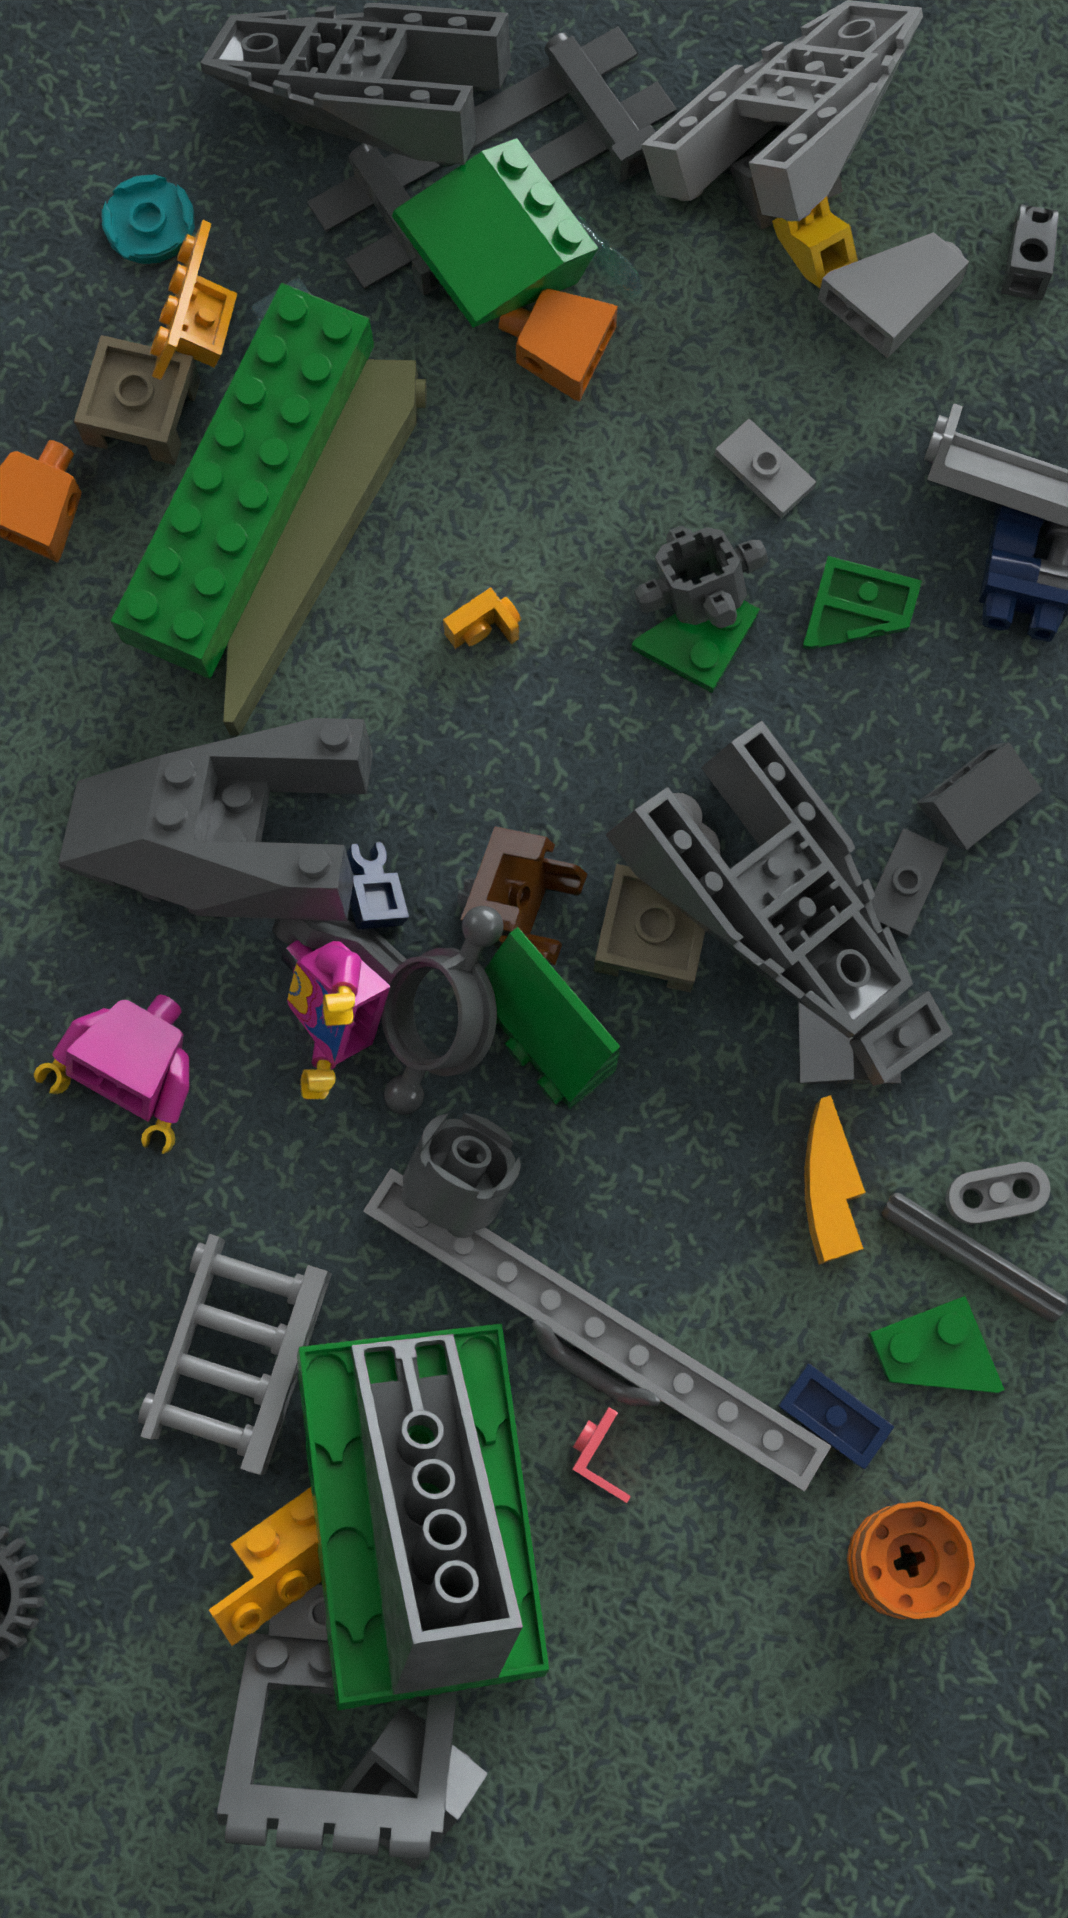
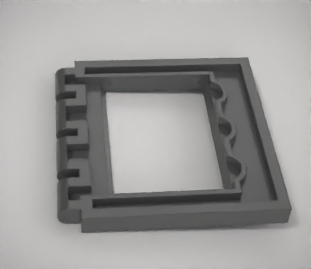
M258 1633L249 1634L217 1811L218 1825H226L225 1843L265 1846L268 1829H276V1847L322 1851L324 1834H334L332 1852L378 1856L380 1838L390 1839L389 1857L429 1860L431 1843H442L457 1691L416 1697L418 1702H428L417 1798L255 1785L254 1778L269 1690H282L285 1685L308 1687L311 1693L335 1695L328 1641L270 1636Z

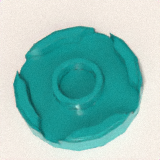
M155 174L139 175L121 182L112 191L113 196L109 199L108 203L105 201L102 209V228L111 248L124 259L140 264L161 263L176 256L186 234L192 235L195 228L194 209L185 190L178 184L175 186L173 183L167 182L165 177Z

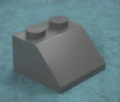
M402 1705L338 1791L417 1798L426 1720L415 1715ZM453 1745L451 1749L443 1837L458 1821L488 1774L474 1763L467 1753ZM380 1838V1843L389 1849L390 1839ZM431 1843L430 1852L438 1843ZM400 1858L413 1870L423 1861L422 1859Z

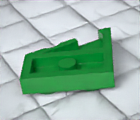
M828 556L802 648L814 649L907 631L910 627L922 580Z
M744 600L741 607L736 609L737 618L734 624L724 628L712 625L709 620L697 625L682 623L678 620L676 614H673L635 638L631 650L713 693L759 615L760 608Z
M966 1296L868 1333L887 1382L988 1393L1004 1391Z

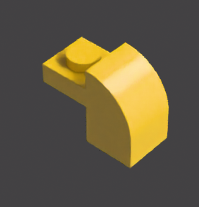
M827 196L811 210L807 217L800 221H786L783 218H776L772 221L776 235L803 276L818 288L821 287L822 279L828 272L858 261L851 227L830 212Z

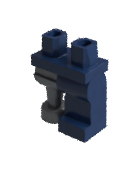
M1000 504L994 517L982 588L978 602L984 603L983 626L1000 631L1008 630L1012 623L1014 611L1031 614L1027 635L1034 639L1050 642L1057 633L1061 622L1068 615V527L1048 521L1045 537L1052 544L1048 558L1044 560L1033 557L1040 527L1044 519Z

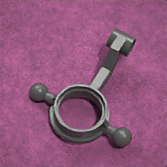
M477 906L467 912L462 922V931L466 939L461 950L437 948L429 950L419 957L406 959L374 928L357 929L355 922L349 920L275 919L272 931L285 943L292 944L299 940L304 946L318 949L332 941H339L349 950L357 953L365 964L390 985L381 1016L383 1030L394 1054L407 1065L403 1074L392 1078L385 1087V1103L394 1113L408 1115L421 1107L424 1100V1089L421 1082L426 1071L439 1076L461 1075L475 1068L486 1056L495 1034L497 1008L492 984L485 970L478 963L484 947L495 944L502 936L504 929L501 915L492 907ZM434 968L441 970L448 978L455 992L458 1004L456 1036L449 1051L442 1057L432 1053L425 1046L417 1032L414 1020V1000L418 986L426 974Z

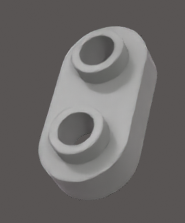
M1018 1162L962 1174L950 1183L946 1191V1205L948 1211L956 1220L968 1225L1027 1215L1045 1205L1050 1195V1182L1046 1173L1040 1167L1029 1162ZM1016 1180H1022L1028 1184L1030 1192L1027 1198H1018L1013 1193L1012 1186ZM966 1190H974L978 1193L980 1204L977 1208L972 1209L964 1204L963 1194Z

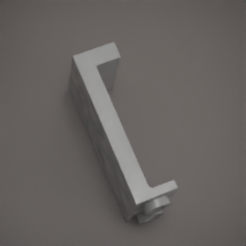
M953 404L948 418L939 415L924 457L925 461L932 463L927 480L1068 527V469L956 432L963 406Z

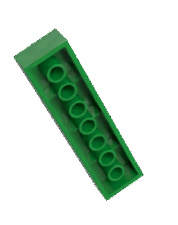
M284 283L280 284L111 619V623L123 643L211 679L374 348L370 318Z

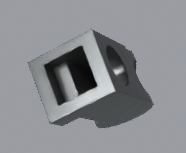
M1024 204L1019 205L1008 250L1001 294L1043 300L1053 275L1058 210L1038 208Z

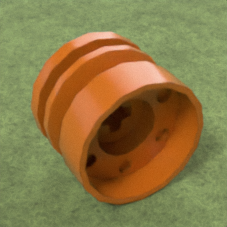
M921 1501L899 1503L884 1507L866 1517L853 1533L847 1553L849 1578L859 1597L876 1612L897 1619L938 1617L954 1608L970 1588L975 1567L972 1543L961 1523L943 1508ZM900 1547H902L905 1554L914 1553L917 1563L910 1566V1576L906 1570H896L894 1566V1560L901 1557Z

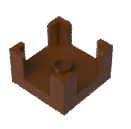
M495 826L460 920L463 922L467 912L474 907H492L501 915L504 924L502 936L493 944L499 949L509 933L519 927L549 964L555 966L562 948L561 942L533 935L530 932L546 889L578 896L582 892L588 873L578 865L544 858L545 853L553 852L555 844L547 837Z

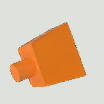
M544 289L541 291L532 311L521 307L500 317L498 328L518 337L516 343L517 364L572 399L580 402L616 329L618 306L557 290Z
M49 440L38 460L14 451L0 465V537L55 562H59L82 494L75 478L66 472L74 457L72 450L57 441Z

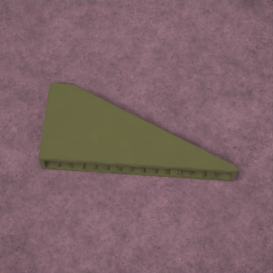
M368 359L228 642L223 722L229 735L239 736L415 428L417 424V408H426L427 381L426 379H418L416 360Z

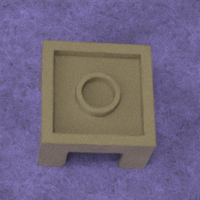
M101 335L74 419L84 444L107 449L108 444L104 436L146 445L152 460L175 465L181 447V441L176 428L186 395L188 394L191 401H195L201 381L193 356L174 352L162 379L159 380L152 377L157 356L150 354L151 346Z
M616 864L595 957L594 971L618 977L619 970L660 978L668 980L667 988L691 993L695 982L705 930L638 878L629 866Z

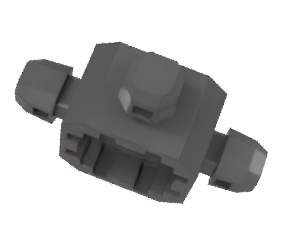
M683 526L669 530L666 537L667 544L662 545L655 556L660 579L655 580L654 578L640 585L634 591L641 611L653 612L665 608V604L669 603L678 620L682 623L697 625L709 620L712 625L719 628L734 624L737 618L736 609L741 607L747 596L743 573L749 574L763 567L768 562L767 552L760 540H751L736 545L737 548L733 549L722 530L706 527L693 533L690 529ZM707 566L710 572L719 570L720 574H722L716 576L715 573L702 577L700 578L701 583L694 585L691 580L683 583L682 579L679 578V576L686 575L689 580L702 574L701 568Z

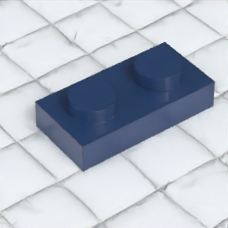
M809 1363L805 1365L777 1405V1407L824 1442L831 1445L832 1448L862 1470L866 1469L894 1428L892 1424Z

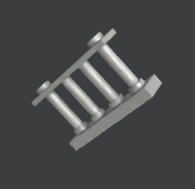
M209 1234L206 1244L199 1243L194 1251L190 1272L194 1273L195 1277L155 1394L148 1392L142 1403L138 1417V1423L144 1424L141 1437L159 1439L162 1427L165 1425L236 1448L237 1455L244 1457L240 1469L264 1475L267 1473L298 1379V1348L309 1345L332 1274L326 1270L308 1265L305 1275L297 1273L295 1278L239 1261L221 1255L226 1240ZM214 1274L287 1297V1303L294 1305L288 1325L280 1323L277 1328L205 1305L204 1303ZM197 1324L270 1347L271 1353L278 1355L272 1374L264 1373L260 1378L188 1355L187 1353ZM180 1374L254 1398V1404L261 1406L255 1426L247 1424L244 1429L170 1405Z

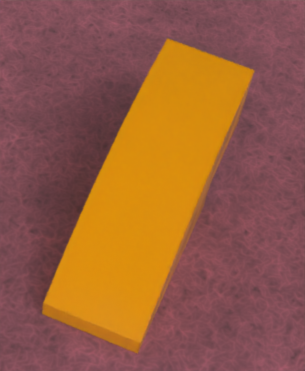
M830 1095L821 1098L815 1105L808 1133L804 1166L805 1203L809 1231L819 1265L864 1249L847 1201L859 1198L866 1192Z

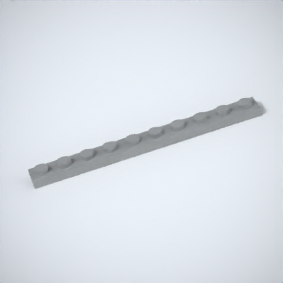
M390 1168L363 1211L365 1214L534 1321L544 1322L551 1327L557 1336L639 1388L653 1392L664 1404L805 1492L830 1450L831 1445L484 1227L474 1231L470 1237L458 1238L450 1234L447 1229L431 1223L417 1211L409 1209L404 1204L401 1197L404 1189L403 1175Z

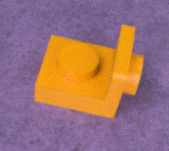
M490 587L443 619L444 634L455 649L465 642L469 646H473L490 634L492 631L490 625L495 622L508 641L513 644L519 640L518 623L521 621V617L507 597L500 600Z

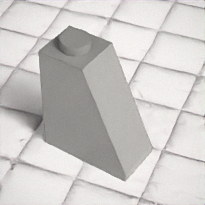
M933 232L828 272L822 279L818 300L888 358L962 283L969 261L964 258L961 250L955 244L948 241L945 242Z

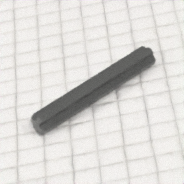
M894 1193L888 1199L882 1211L884 1218L1049 1322L1057 1321L1062 1316L1068 1304L1065 1296L901 1193Z

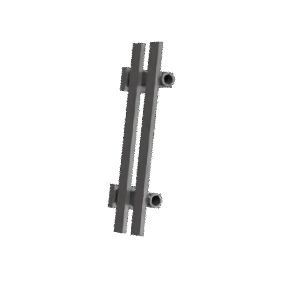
M619 26L580 47L573 35L571 37H568L566 33L555 35L547 42L544 48L546 55L549 57V65L474 107L476 141L472 150L570 95L588 121L529 154L550 183L607 151H610V171L619 184L648 168L641 144L656 132L652 125L677 112V108L658 81L622 102L618 101L602 76L638 56V53ZM367 144L358 146L351 152L348 158L349 163L353 167L354 176L307 201V204L326 233L375 205L392 232L347 257L345 262L364 290L412 263L414 283L422 295L425 296L442 285L392 218V213L396 208L411 199L404 188L443 166L436 162L418 161L396 153L383 158L377 147L373 148Z

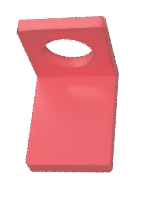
M608 1407L598 1425L588 1420L573 1448L581 1452L572 1470L628 1503L631 1497L629 1494L586 1468L618 1412Z

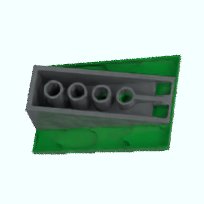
M502 1324L299 1347L297 1352L298 1380L306 1434V1453L318 1538V1557L327 1619L326 1630L337 1711L357 1708L363 1705L369 1706L411 1699L418 1696L423 1697L466 1690L467 1688L472 1689L515 1682L521 1679L545 1677L549 1671V1663Z

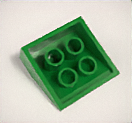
M517 138L481 151L466 161L464 165H460L396 208L392 213V218L473 328L537 301L541 291L544 289L561 291L577 284L598 250L597 245Z
M519 927L515 928L509 933L484 969L492 984L496 999V1024L510 1038L504 1045L522 1067L530 1062L541 1074L542 1077L536 1083L554 1105L563 1100L568 1108L571 1109L616 1071L620 1045Z

